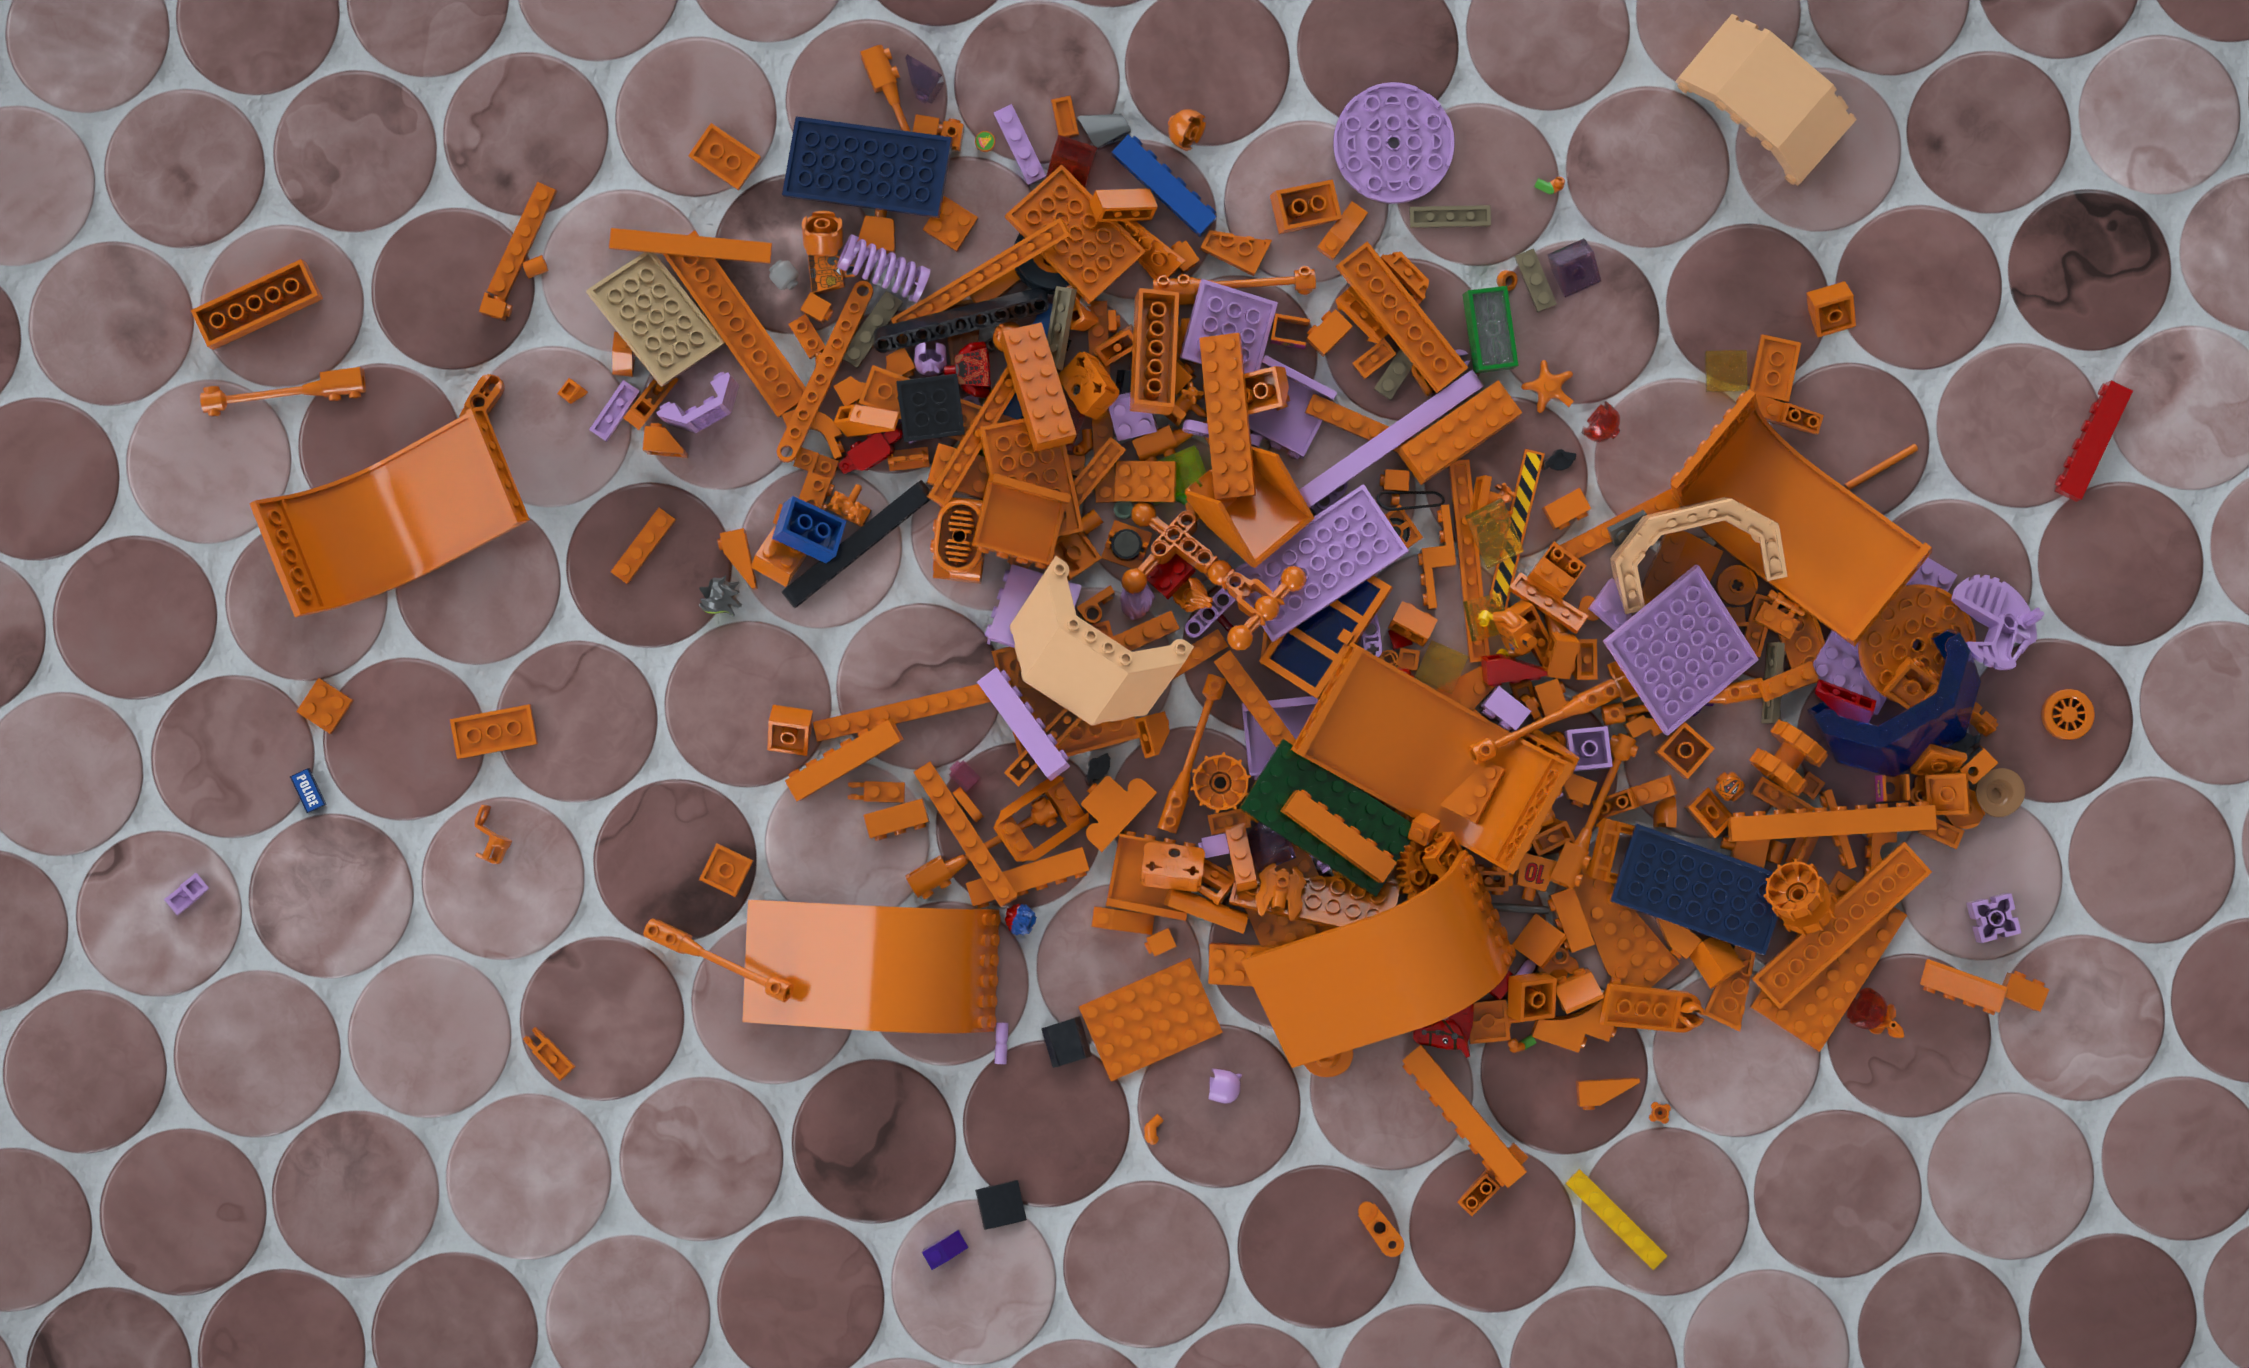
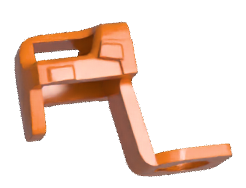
M482 804L475 818V827L490 837L483 854L476 852L475 856L492 864H500L507 849L511 846L512 840L497 835L483 826L491 806Z

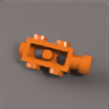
M1475 864L1477 872L1482 875L1485 890L1491 891V894L1503 895L1504 891L1509 890V886H1513V874H1509V872L1497 865L1484 867L1482 864ZM1495 875L1501 876L1499 880L1493 879Z

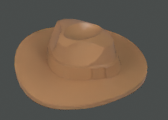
M1998 768L1990 770L1977 782L1975 794L1980 807L1985 813L1992 817H2004L2012 814L2021 806L2025 797V786L2017 773L2010 769Z

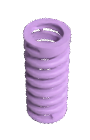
M851 234L842 250L837 268L847 271L858 253L852 274L858 275L868 257L862 278L864 280L868 279L878 261L872 280L873 284H877L888 265L882 284L884 289L888 287L898 269L892 292L897 293L901 283L908 274L902 297H907L913 284H916L914 294L909 296V300L916 303L926 286L930 269L924 266L916 268V264L913 261L906 264L904 257H899L896 260V254L893 252L886 256L884 248L876 251V245L873 243L866 247L867 244L864 239L858 241L859 237Z

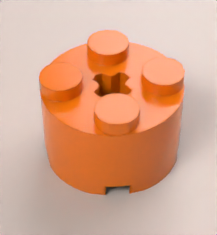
M816 211L812 213L811 217H804L802 220V237L806 253L808 255H837L838 250L843 246L842 219L840 217L838 219L835 217V213L830 211Z

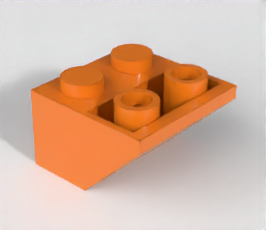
M1554 541L1527 577L1562 599L1587 565Z

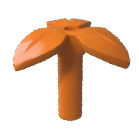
M1889 1004L1881 1013L1884 1021L1874 1020L1869 1027V1031L1873 1034H1881L1887 1028L1890 1036L1903 1038V1028L1896 1021H1892L1896 1017V1008L1893 1004Z

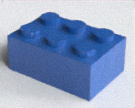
M792 496L783 503L772 539L827 563L837 554L847 521Z

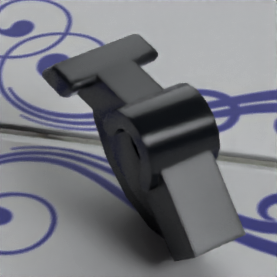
M1562 449L1555 450L1552 456L1543 461L1541 469L1546 470L1550 467L1556 471L1565 470L1576 460V453L1565 452Z
M1967 732L1955 733L1946 740L1945 748L1965 753L1970 747L1980 742L1981 734L1973 737Z
M1108 753L1089 760V769L1085 777L1089 786L1093 784L1094 779L1104 777L1109 771L1111 758Z

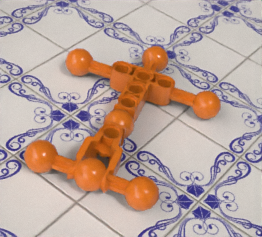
M1139 502L1132 509L1131 518L1136 525L1140 527L1150 526L1160 536L1151 545L1152 553L1138 569H1129L1123 574L1121 580L1122 587L1131 594L1142 592L1146 587V577L1158 564H1166L1175 554L1179 555L1198 571L1205 573L1213 584L1222 585L1224 590L1227 589L1228 593L1236 599L1238 609L1250 617L1244 625H1236L1230 629L1227 641L1232 649L1242 651L1249 648L1253 641L1252 633L1259 625L1265 626V621L1275 619L1279 613L1280 605H1285L1283 599L1290 591H1299L1306 583L1305 572L1297 566H1290L1283 571L1280 579L1281 584L1273 593L1260 580H1250L1236 572L1228 562L1218 560L1216 555L1213 556L1208 548L1192 537L1197 530V521L1200 519L1194 509L1181 512L1169 526L1156 516V509L1151 503ZM1186 521L1192 522L1190 525L1183 524ZM1174 535L1179 536V537H1178L1177 539H1175V540H1171V539H1170L1171 536H1174ZM1188 547L1194 548L1192 551H1185ZM1165 550L1163 554H1157V551ZM1203 559H1209L1207 563L1200 562ZM1235 582L1240 583L1237 587L1231 586ZM1256 591L1262 597L1257 599L1253 608L1244 599Z

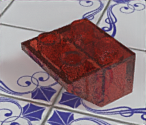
M1058 135L1046 177L1062 164L1085 188L1097 154V147Z

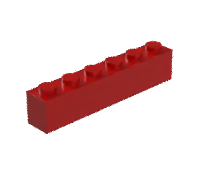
M2112 380L2101 385L2098 391L2100 396L2097 402H2094L2090 407L2089 413L2091 415L2081 426L2080 430L2083 432L2080 438H2077L2073 443L2072 449L2074 451L2071 457L2068 456L2064 462L2063 467H2065V470L2055 481L2057 486L2055 492L2076 502L2082 500L2133 390Z

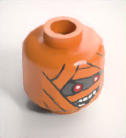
M1724 771L1716 778L1718 783L1715 785V790L1725 801L1731 800L1734 802L1745 793L1743 790L1745 783L1735 772L1727 774Z

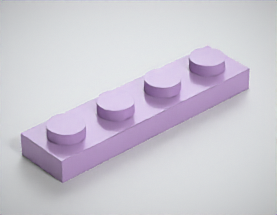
M1012 104L994 112V116L1028 186L1046 178V174Z

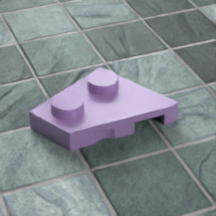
M1613 578L1607 581L1588 608L1614 631L1632 617L1631 613L1625 614Z

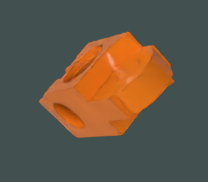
M483 375L471 391L459 417L465 415L466 410L476 407V401L482 398L484 399V408L488 415L503 395L505 390L503 381L496 375ZM490 384H495V387L493 388V390L490 391V390H489V385H490Z
M1369 1201L1362 1202L1358 1207V1216L1381 1251L1389 1257L1400 1255L1404 1249V1240L1375 1203ZM1382 1222L1385 1224L1382 1232L1374 1231L1376 1223ZM1390 1241L1396 1242L1395 1248H1389L1388 1244Z

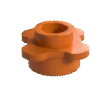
M1653 1102L1651 1104L1652 1112L1649 1115L1650 1121H1660L1663 1124L1668 1123L1669 1111L1671 1110L1670 1105H1661L1658 1102Z

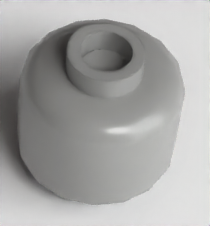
M779 260L769 269V278L780 290L787 288L791 290L798 284L799 272L789 261Z

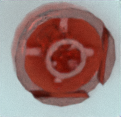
M1607 401L1604 402L1605 406L1599 405L1588 418V427L1583 426L1581 433L1594 442L1600 443L1607 441L1609 438L1614 439L1620 432L1618 428L1620 425V415Z
M1864 988L1858 992L1861 994L1858 999L1854 998L1848 1007L1847 1018L1851 1020L1849 1021L1851 1024L1858 1028L1873 1029L1886 1020L1887 1002L1874 989Z

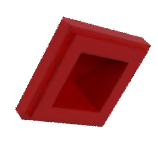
M1388 630L1393 650L1413 645L1411 640L1392 630Z

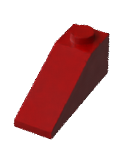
M1819 679L1815 694L1845 723L1855 728L1866 730L1874 713L1876 700Z

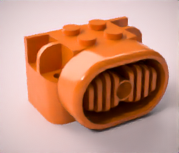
M951 497L948 504L940 507L937 519H934L933 522L935 536L931 540L930 546L931 553H934L933 578L981 584L985 553L977 551V547L972 546L983 500ZM957 532L965 533V539L962 542L954 540V535Z

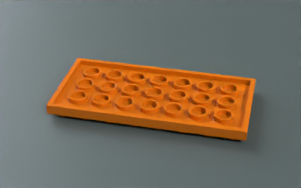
M1837 871L1828 884V889L1839 900L1857 882L1842 872ZM1893 907L1781 1009L1762 990H1760L1750 1007L1820 1052L1902 925L1907 914ZM1797 933L1794 939L1798 937L1801 933Z

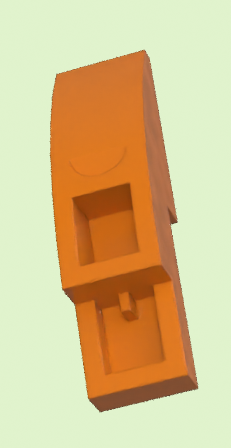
M1756 394L1758 407L1768 422L1807 433L1819 434L1824 415Z
M1671 774L1607 795L1598 815V820L1676 795L1677 791Z
M1514 1142L1508 1147L1521 1164L1529 1158ZM1486 1168L1457 1201L1471 1216L1501 1188V1185L1495 1179L1496 1173L1492 1169L1488 1171Z

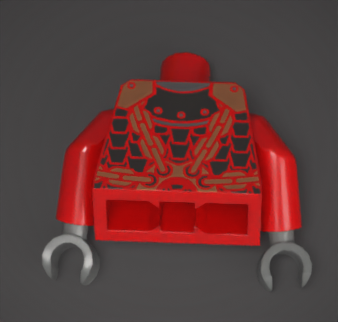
M990 338L985 342L969 343L955 356V365L944 366V375L957 374L958 385L961 386L964 392L974 397L987 399L992 391L989 353L994 351L996 347L991 348L989 343H992L993 339Z

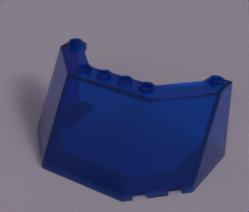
M1948 629L1932 638L1945 661L1937 692L1881 725L1875 726L1838 716L1823 701L1807 709L1837 763L1895 777L1911 768L1929 744L1947 748L1966 737L1981 680L1971 650L1960 632Z

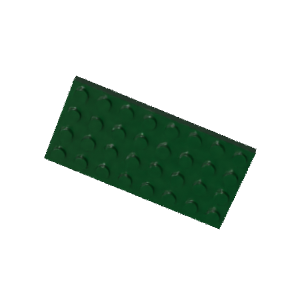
M1282 739L1239 809L1369 894L1377 897L1386 880L1383 883L1376 882L1280 810L1294 791L1305 790L1312 796L1311 799L1314 802H1321L1327 806L1329 813L1342 817L1345 820L1344 824L1348 827L1353 826L1357 828L1363 838H1370L1376 842V847L1382 852L1386 850L1394 856L1393 860L1396 862L1401 857L1399 853L1404 852V846H1407L1411 841L1408 839V834L1412 823L1353 784L1291 750L1293 745Z

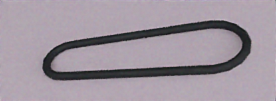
M1383 491L1377 494L1376 497L1377 503L1388 511L1439 507L1445 503L1444 497L1436 491ZM1383 494H1435L1442 499V502L1439 504L1389 508L1384 506L1379 498Z

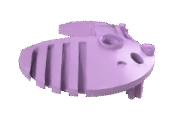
M1974 575L1969 581L1968 577L1956 586L1951 601L1966 614L1989 629L1984 642H1966L1963 646L1980 663L1983 662L1984 665L1990 668L1994 667L1997 670H2011L2016 667V660L2025 652L2029 645L2036 642L2037 630L2035 623L2042 619L2044 612L2040 611V608L2031 611L2022 596L2004 581L2002 583L1999 582V578L1994 577L1990 579L1989 575H1984L1980 578V575ZM2014 642L2021 644L2014 656L2011 657Z

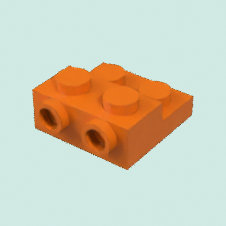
M1084 532L1063 535L1057 539L1053 559L1057 556L1069 566L1068 581H1071L1102 559Z
M1907 657L1897 668L1895 677L1883 689V692L1916 715L1942 686V683L1939 679L1940 675L1935 670L1930 669L1928 671L1923 667L1924 663L1916 657L1913 660Z
M1454 832L1436 833L1433 836L1434 842L1432 845L1424 849L1425 855L1422 860L1429 873L1437 874L1439 879L1449 870L1459 851L1463 850Z

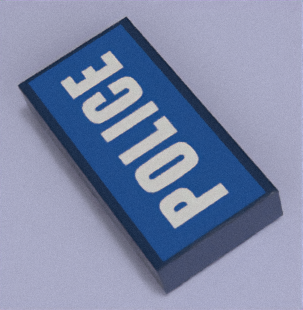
M310 768L290 776L306 813L327 805Z

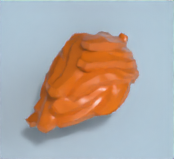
M1196 577L1188 578L1172 595L1173 601L1186 612H1194L1197 609L1212 607L1213 598L1209 597L1204 585Z

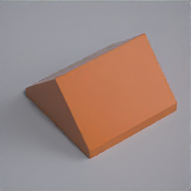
M1709 787L1684 807L1710 838H1716L1728 826L1727 817H1733Z
M1713 937L1702 941L1689 956L1711 989L1745 967L1730 943Z

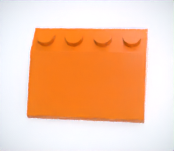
M1684 530L1664 534L1641 585L1645 605L1695 564L1700 566L1710 582L1724 551Z
M1930 959L1926 960L1920 985L1924 986V991L1933 994L1939 991L1944 993V998L1955 1001V998L1964 1000L1963 1005L1972 1008L1978 1005L1983 1007V1012L1994 1015L1995 1012L2000 1013L2008 988L2003 985Z

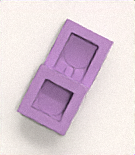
M195 873L183 882L177 890L166 897L164 901L178 916L199 899L209 887Z

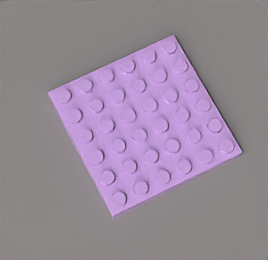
M1696 564L1603 640L1662 732L1667 736L1759 660L1704 572Z

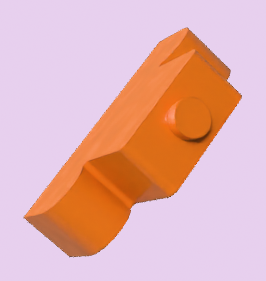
M1106 776L1099 784L1094 783L1087 790L1089 795L1081 803L1082 807L1098 821V823L1088 826L1086 830L1088 840L1103 852L1157 792L1140 778L1130 781L1128 791H1125L1110 776Z

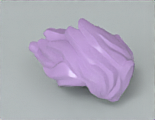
M1147 584L1144 590L1138 594L1128 593L1123 588L1120 596L1122 611L1131 620H1137L1145 616L1152 605V601L1155 600V595Z

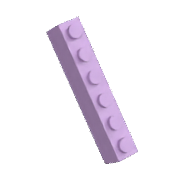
M997 667L978 680L977 683L1045 776L1052 781L1070 767L1067 762L1069 757L1063 749L1061 751L1057 749L1055 745L1058 742L1051 733L1047 735L1043 730L1046 726L1039 717L1037 719L1034 718L1032 715L1034 712L1033 708L1028 702L1023 703L1020 698L1022 693L1016 686L1012 688L1008 681L1011 678L1005 670L1000 671Z

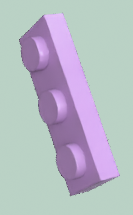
M623 380L589 430L607 442L641 392Z

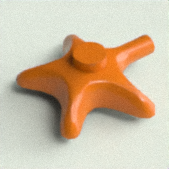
M1542 360L1540 363L1539 377L1534 381L1523 383L1521 386L1523 390H1534L1538 393L1537 412L1539 413L1544 411L1547 403L1552 398L1561 400L1568 407L1574 402L1562 391V385L1573 376V373L1566 371L1556 375L1551 374L1546 360Z

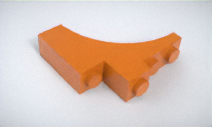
M1612 976L1609 984L1621 985V980ZM1603 998L1573 1014L1535 1020L1531 1035L1539 1040L1579 1053L1580 1048H1584L1587 1041L1585 1034L1609 1042L1610 1037L1615 1036L1617 1027L1605 1026L1599 1023L1604 1003Z

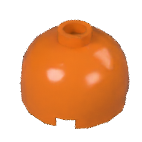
M1184 109L1172 115L1168 121V135L1172 143L1185 151L1191 150L1192 147L1190 145L1194 141L1198 143L1204 133L1206 123L1203 121V118L1205 116L1192 109Z

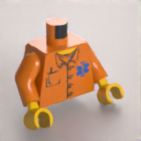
M1507 608L1504 611L1493 612V614L1487 610H1483L1480 613L1478 619H1481L1479 624L1485 627L1489 624L1490 620H1494L1504 646L1508 649V651L1499 649L1496 654L1501 653L1516 658L1530 653L1532 648L1536 646L1537 639L1528 621L1512 609Z

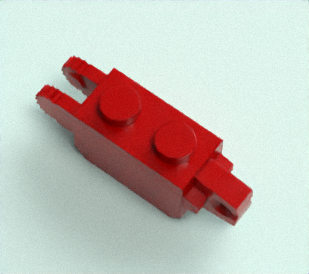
M895 428V431L868 434V439L863 442L857 441L850 446L851 450L847 452L848 455L838 463L839 468L843 474H848L855 470H870L887 459V456L894 454L895 447L893 444L903 438V431Z

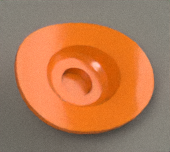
M1353 1049L1304 1064V1066L1311 1073L1320 1077L1337 1076L1346 1071L1351 1065Z

